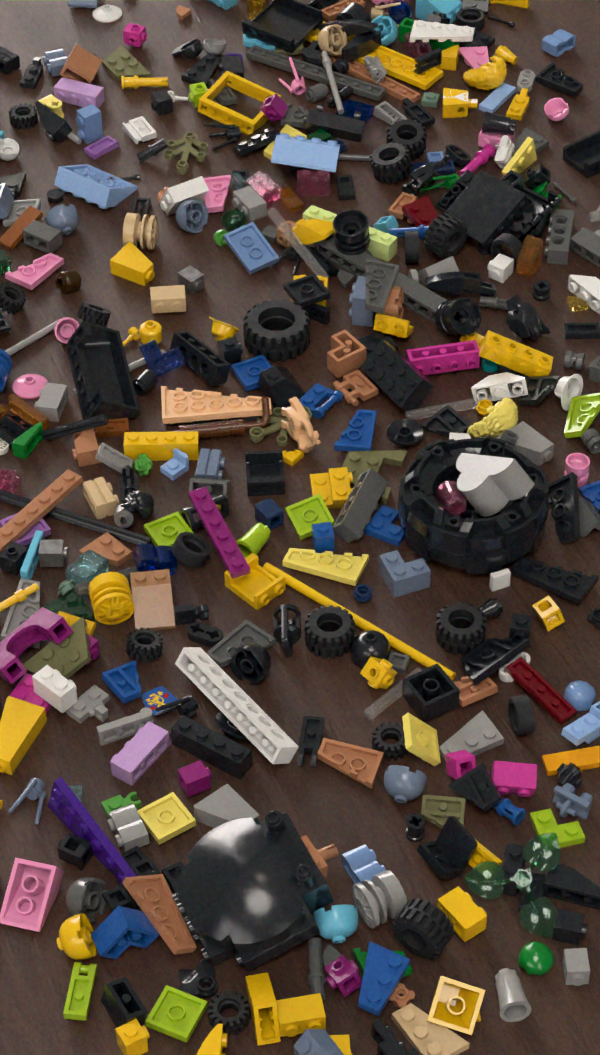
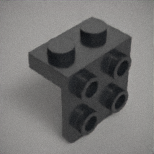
M449 816L436 841L420 843L417 851L433 868L436 874L444 880L462 875L477 848V841L455 816Z

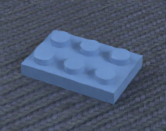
M254 222L224 235V240L249 275L279 261L278 255Z

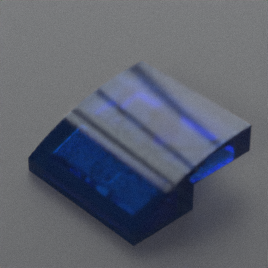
M347 99L342 103L344 113L338 114L337 111L335 115L353 118L355 111L361 112L360 120L365 121L366 124L373 116L376 106Z

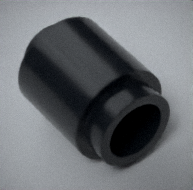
M144 370L133 381L135 393L143 395L150 391L158 382L155 372Z

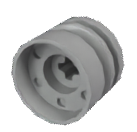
M390 870L374 875L372 882L365 879L362 883L352 886V897L358 913L365 924L372 929L380 923H386L387 917L391 919L396 918L407 903L406 895L399 880Z

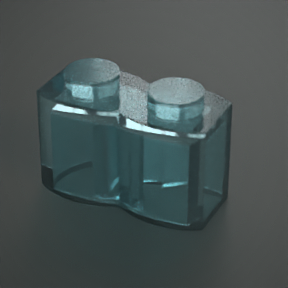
M88 550L79 556L78 561L67 567L65 572L66 580L74 579L76 581L74 585L91 580L109 570V561L98 553Z

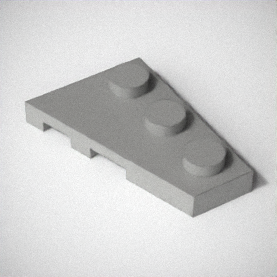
M482 710L439 747V752L445 761V754L460 750H466L476 756L504 744V738Z

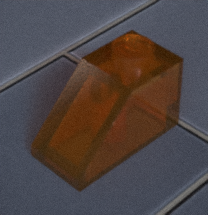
M531 235L526 236L517 258V273L532 277L541 267L542 239Z

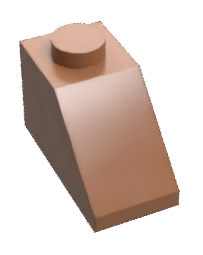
M94 429L83 431L74 441L75 449H72L73 460H77L79 467L101 463L95 459L99 446Z

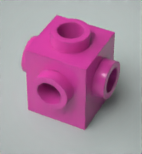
M128 23L123 30L124 44L141 47L147 40L145 26Z

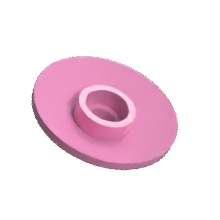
M38 374L22 375L14 381L13 392L23 399H35L39 397L41 389H44L48 381L45 377Z

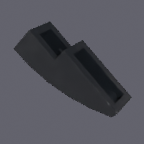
M371 30L363 36L357 34L342 48V58L349 62L376 50L381 46V32Z

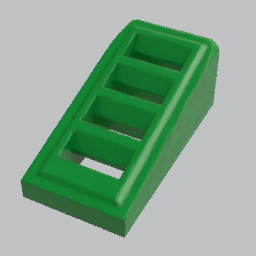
M38 422L12 442L14 456L26 459L43 439L42 423Z

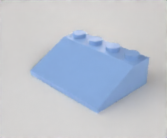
M280 133L275 138L271 163L336 172L340 144L333 140L322 142L319 138L308 140L304 136L296 135L295 138L289 137V134Z
M88 164L59 166L54 184L64 192H71L75 197L84 198L88 203L98 204V207L102 209L115 207L138 189V186Z

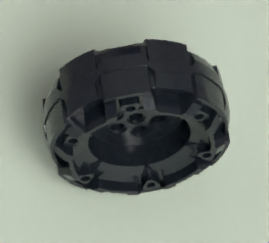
M489 436L461 440L441 439L427 445L415 454V461L409 466L400 482L398 515L406 535V543L417 555L427 562L435 560L448 566L463 568L467 574H483L502 570V565L521 558L529 551L534 552L543 538L549 502L548 481L542 467H538L523 454L515 451V444ZM461 453L515 458L535 485L523 497L509 500L505 507L496 514L486 517L481 516L457 488V480L461 473L456 468V461Z

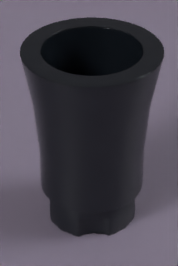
M486 111L482 133L514 135L517 120Z

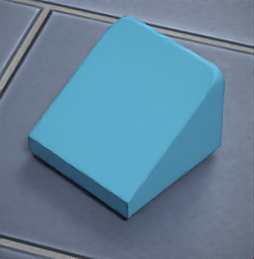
M392 215L381 217L373 227L382 232L389 233V228H398L399 224L395 216Z

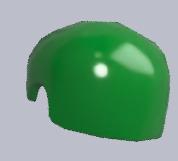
M531 941L523 946L517 956L519 968H524L528 975L541 976L549 972L553 966L554 957L552 951L545 944L539 941Z

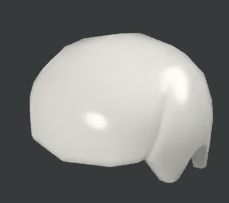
M1 138L0 159L5 161L15 159L20 152L19 144L13 139Z

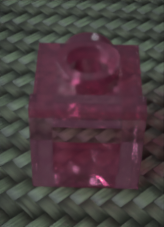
M0 469V489L14 493L16 488H19L21 481L18 472Z

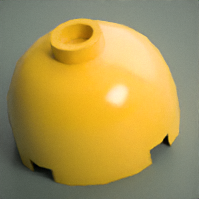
M84 913L66 919L61 924L59 937L57 938V945L60 951L64 950L67 956L75 960H85L97 955V948L90 933L94 930Z

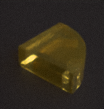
M567 296L566 301L571 312L588 310L586 301L579 297Z

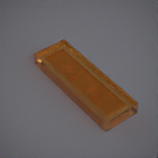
M12 393L8 396L9 408L13 413L18 414L32 425L38 422L42 423L43 431L50 429L48 417Z

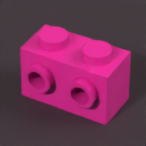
M494 761L491 777L501 795L512 793L517 794L519 797H530V795H534L536 790L537 764Z

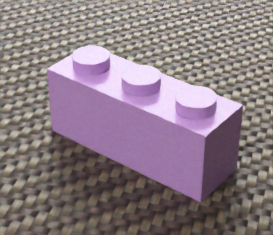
M63 77L54 86L55 98L65 103L81 107L93 104L99 108L105 101L104 87Z
M150 721L143 727H140L136 735L125 743L123 749L112 757L110 761L112 775L132 786L169 747V732Z

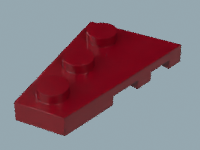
M428 196L404 205L401 210L416 227L422 224L429 226L438 217Z

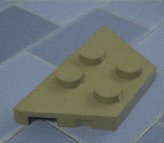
M122 45L102 61V66L116 81H121V76L134 77V75L151 78L150 72Z
M83 617L70 626L73 633L59 645L50 642L23 664L25 669L36 674L48 665L52 669L58 670L66 679L71 677L91 661L88 649L89 637L86 635L87 621Z

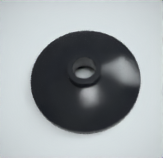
M399 419L389 424L387 427V437L398 445H413L422 439L423 428L414 420Z
M222 712L217 713L215 722L227 737L247 739Z

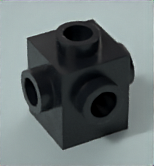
M541 162L534 167H530L525 172V184L528 188L534 189L546 181L547 184L551 181V172Z

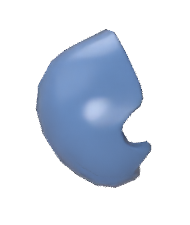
M576 680L568 684L563 698L577 711H587L595 701L596 693L594 687L588 682Z

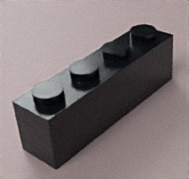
M184 715L170 728L172 745L239 780L252 767V750Z

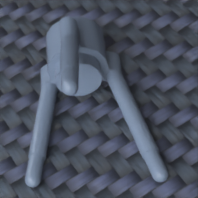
M39 778L30 779L23 793L8 812L12 813L25 797L30 800L39 798L35 825H38L44 799L47 795L44 791L45 783Z

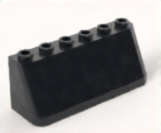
M82 321L69 338L66 349L83 419L105 414L108 420L134 418L140 410L120 332Z

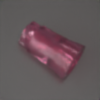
M446 481L442 483L437 489L438 501L452 515L458 516L465 512L466 500L457 488V482Z

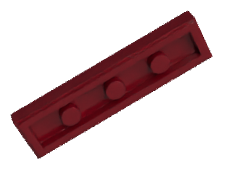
M522 657L506 666L505 671L560 725L576 716L577 710Z

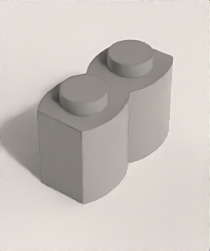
M133 803L109 812L110 819L107 820V825L110 832H115L116 834L114 838L118 848L122 847L124 852L135 846L142 847L150 844L148 832Z

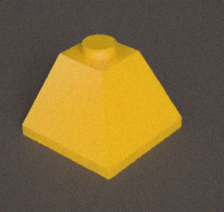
M303 218L297 221L296 226L291 229L300 246L325 240L334 233L332 221L313 218L309 220Z
M440 976L427 1021L472 1036L485 990Z

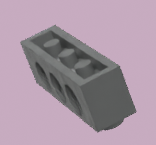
M554 209V215H550L544 256H547V263L567 265L574 222L573 210Z

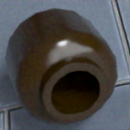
M70 269L60 272L55 283L61 292L70 293L80 288L82 279L77 271Z

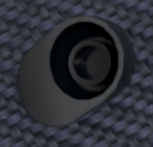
M198 38L177 47L171 54L177 55L181 53L184 57L191 59L197 57L202 52L203 46Z

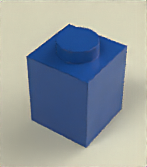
M331 522L312 524V543L315 553L334 552V532Z

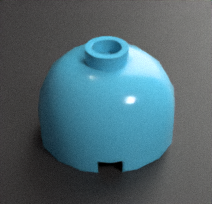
M380 15L371 21L378 24V27L373 30L381 32L382 46H388L396 40L398 27L391 17Z
M354 905L331 906L332 909L326 912L324 908L314 911L313 918L319 928L320 936L327 940H332L334 944L346 942V938L350 937L357 930L359 917L357 907L354 908Z

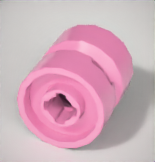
M572 453L567 456L565 461L564 476L572 472L576 474L578 488L588 483L590 468L588 456L582 453Z

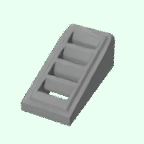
M386 101L377 105L373 112L376 118L389 124L394 123L396 120H407L403 114Z

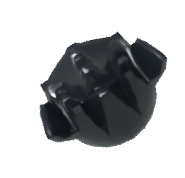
M515 295L506 301L508 308L506 322L509 324L510 331H513L521 339L526 338L527 340L535 341L536 335L551 333L548 326L540 319L534 306L522 302L519 295Z

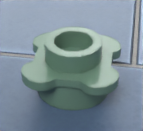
M74 579L63 581L58 587V596H63L64 598L72 596L75 593L74 583L76 581Z

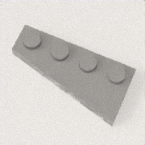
M20 579L16 591L24 590L34 583H37L39 590L27 596V599L23 602H17L10 607L0 641L4 640L40 609V582ZM40 641L29 647L40 649Z

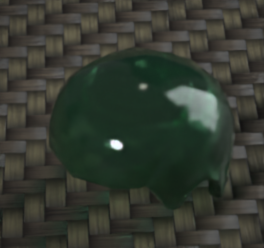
M236 207L234 210L225 212L221 217L223 227L233 231L246 224L244 209L241 211Z

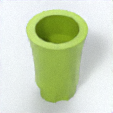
M257 523L236 541L244 558L252 553L258 555L270 537L271 531L268 526Z

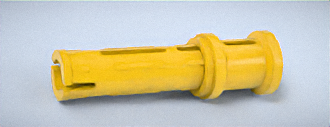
M134 75V77L121 76L122 89L168 87V77L138 78L137 75Z

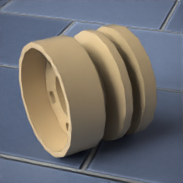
M127 213L123 225V246L131 242L137 247L140 241L141 249H146L147 247L148 250H154L159 232L157 215H151L149 218L148 214H144L141 221L140 214Z

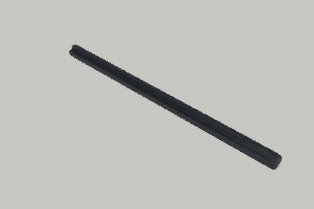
M0 489V501L24 508L33 500ZM54 507L46 514V516L98 533L105 534L108 532L114 538L145 548H149L152 542L149 536L58 507Z

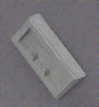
M103 442L100 444L95 459L122 473V469L126 465L132 468L134 462L133 459Z

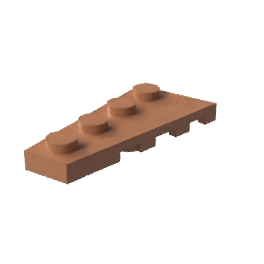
M164 875L125 877L122 882L173 954L193 953L197 948L172 897Z

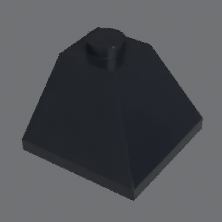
M275 365L260 372L257 385L265 396L271 399V404L274 408L286 407L290 405L289 399L293 397L300 399L305 394L287 368Z

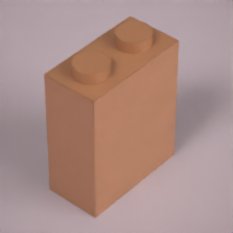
M76 44L59 75L67 79L91 84L103 60Z

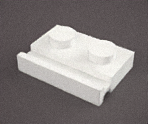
M143 116L129 120V123H122V128L135 144H138L139 141L145 142L157 137L156 131Z

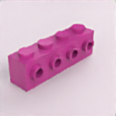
M476 340L406 350V358L423 375L479 368L480 356H478L479 347Z

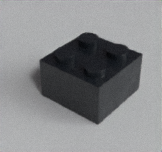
M438 663L404 678L402 684V696L423 722H427L459 707L460 690Z

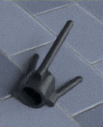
M205 123L207 127L228 128L225 132L208 135L209 137L225 135L227 139H230L213 147L212 151L237 142V139H240V129L235 124Z
M293 242L288 248L279 253V256L282 257L272 267L275 268L286 257L289 260L296 259L292 276H295L300 260L303 258L299 251L301 246Z
M188 695L182 699L159 706L155 710L161 712L156 713L155 717H160L177 709L181 715L185 714L187 715L186 717L191 719L196 716L195 710L198 709L197 701L192 695Z

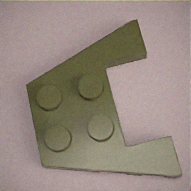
M349 451L342 467H347L348 472H352L353 483H350V487L353 488L360 474L370 468L379 474L384 463L403 467L407 451ZM385 487L384 495L379 498L380 502L386 505L392 492L390 487Z

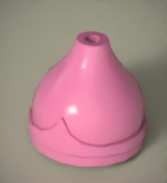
M70 317L58 320L54 328L57 340L67 344L69 338L79 327V323Z

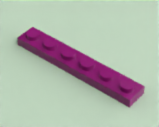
M202 487L189 491L188 498L231 578L234 579L249 574L250 567L208 489Z

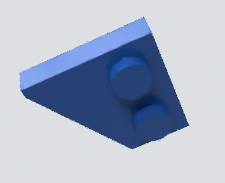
M135 660L102 673L101 679L123 704L141 697V685L139 684V674L137 673V663Z

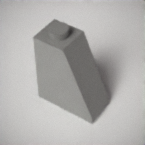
M524 421L509 429L519 436L515 443V451L523 454L532 463L540 466L553 458L554 444Z
M228 784L194 805L195 820L213 828L241 818L252 817L254 819L257 817L260 822V815Z

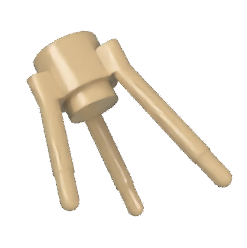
M401 2L381 6L375 5V8L371 10V19L373 20L380 15L400 16V13H388L382 9L401 5Z

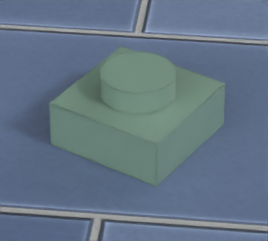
M424 92L421 106L437 108L440 94Z

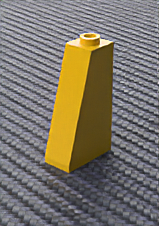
M11 696L7 697L0 720L1 773L13 774L46 724L47 717L44 707Z

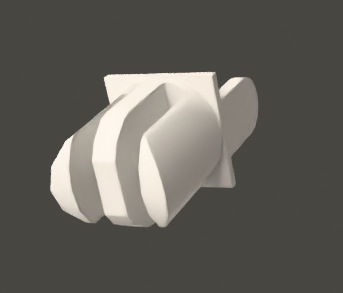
M507 135L502 136L499 145H495L497 152L494 161L501 169H504L512 155L515 154V145Z

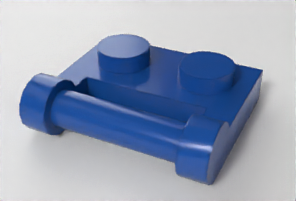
M316 383L299 401L303 406L310 409L312 416L321 419L333 404L343 398V394L338 390L333 391Z

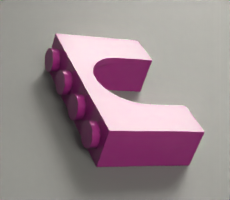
M41 607L0 642V678L13 684L27 672L18 658L32 644L42 640H49L59 645L73 633L65 619Z

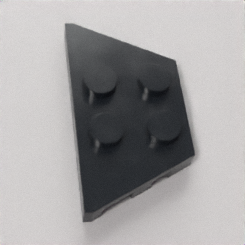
M488 638L461 657L460 662L472 684L476 686L530 647V641L527 638H523L521 642H513L512 638Z

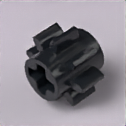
M572 762L568 765L562 763L557 769L559 774L557 780L562 785L569 783L577 788L583 781L580 776L583 773L582 770Z

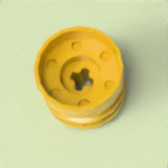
M118 572L102 573L94 577L89 583V596L95 619L98 622L113 625L122 623L132 616L135 606L128 579L123 574Z

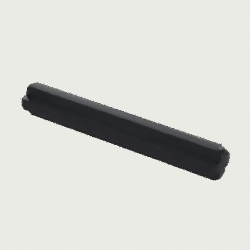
M105 414L46 429L43 431L42 436L44 440L48 441L107 425L108 418Z

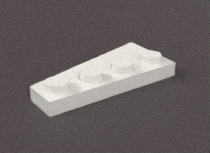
M414 20L409 42H415V40L429 42V39H437L438 42H444L447 39H451L452 42H471L475 28Z

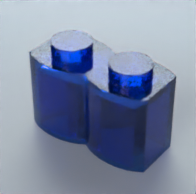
M141 543L137 545L133 553L136 568L139 572L169 569L171 576L174 575L178 566L176 557L172 553V547L154 546L148 543Z

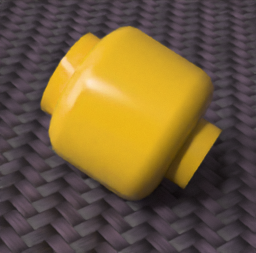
M148 320L140 325V340L144 345L154 347L162 341L161 324Z

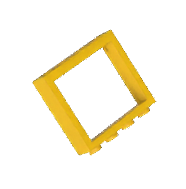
M226 71L199 99V113L225 125L235 124V126L239 127L240 132L250 135L269 119L262 111L254 119H250L212 100L225 86L261 102L277 93Z

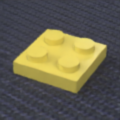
M410 713L402 716L406 750L434 767L440 764L437 730Z
M174 792L137 810L145 827L159 845L196 826L195 818Z

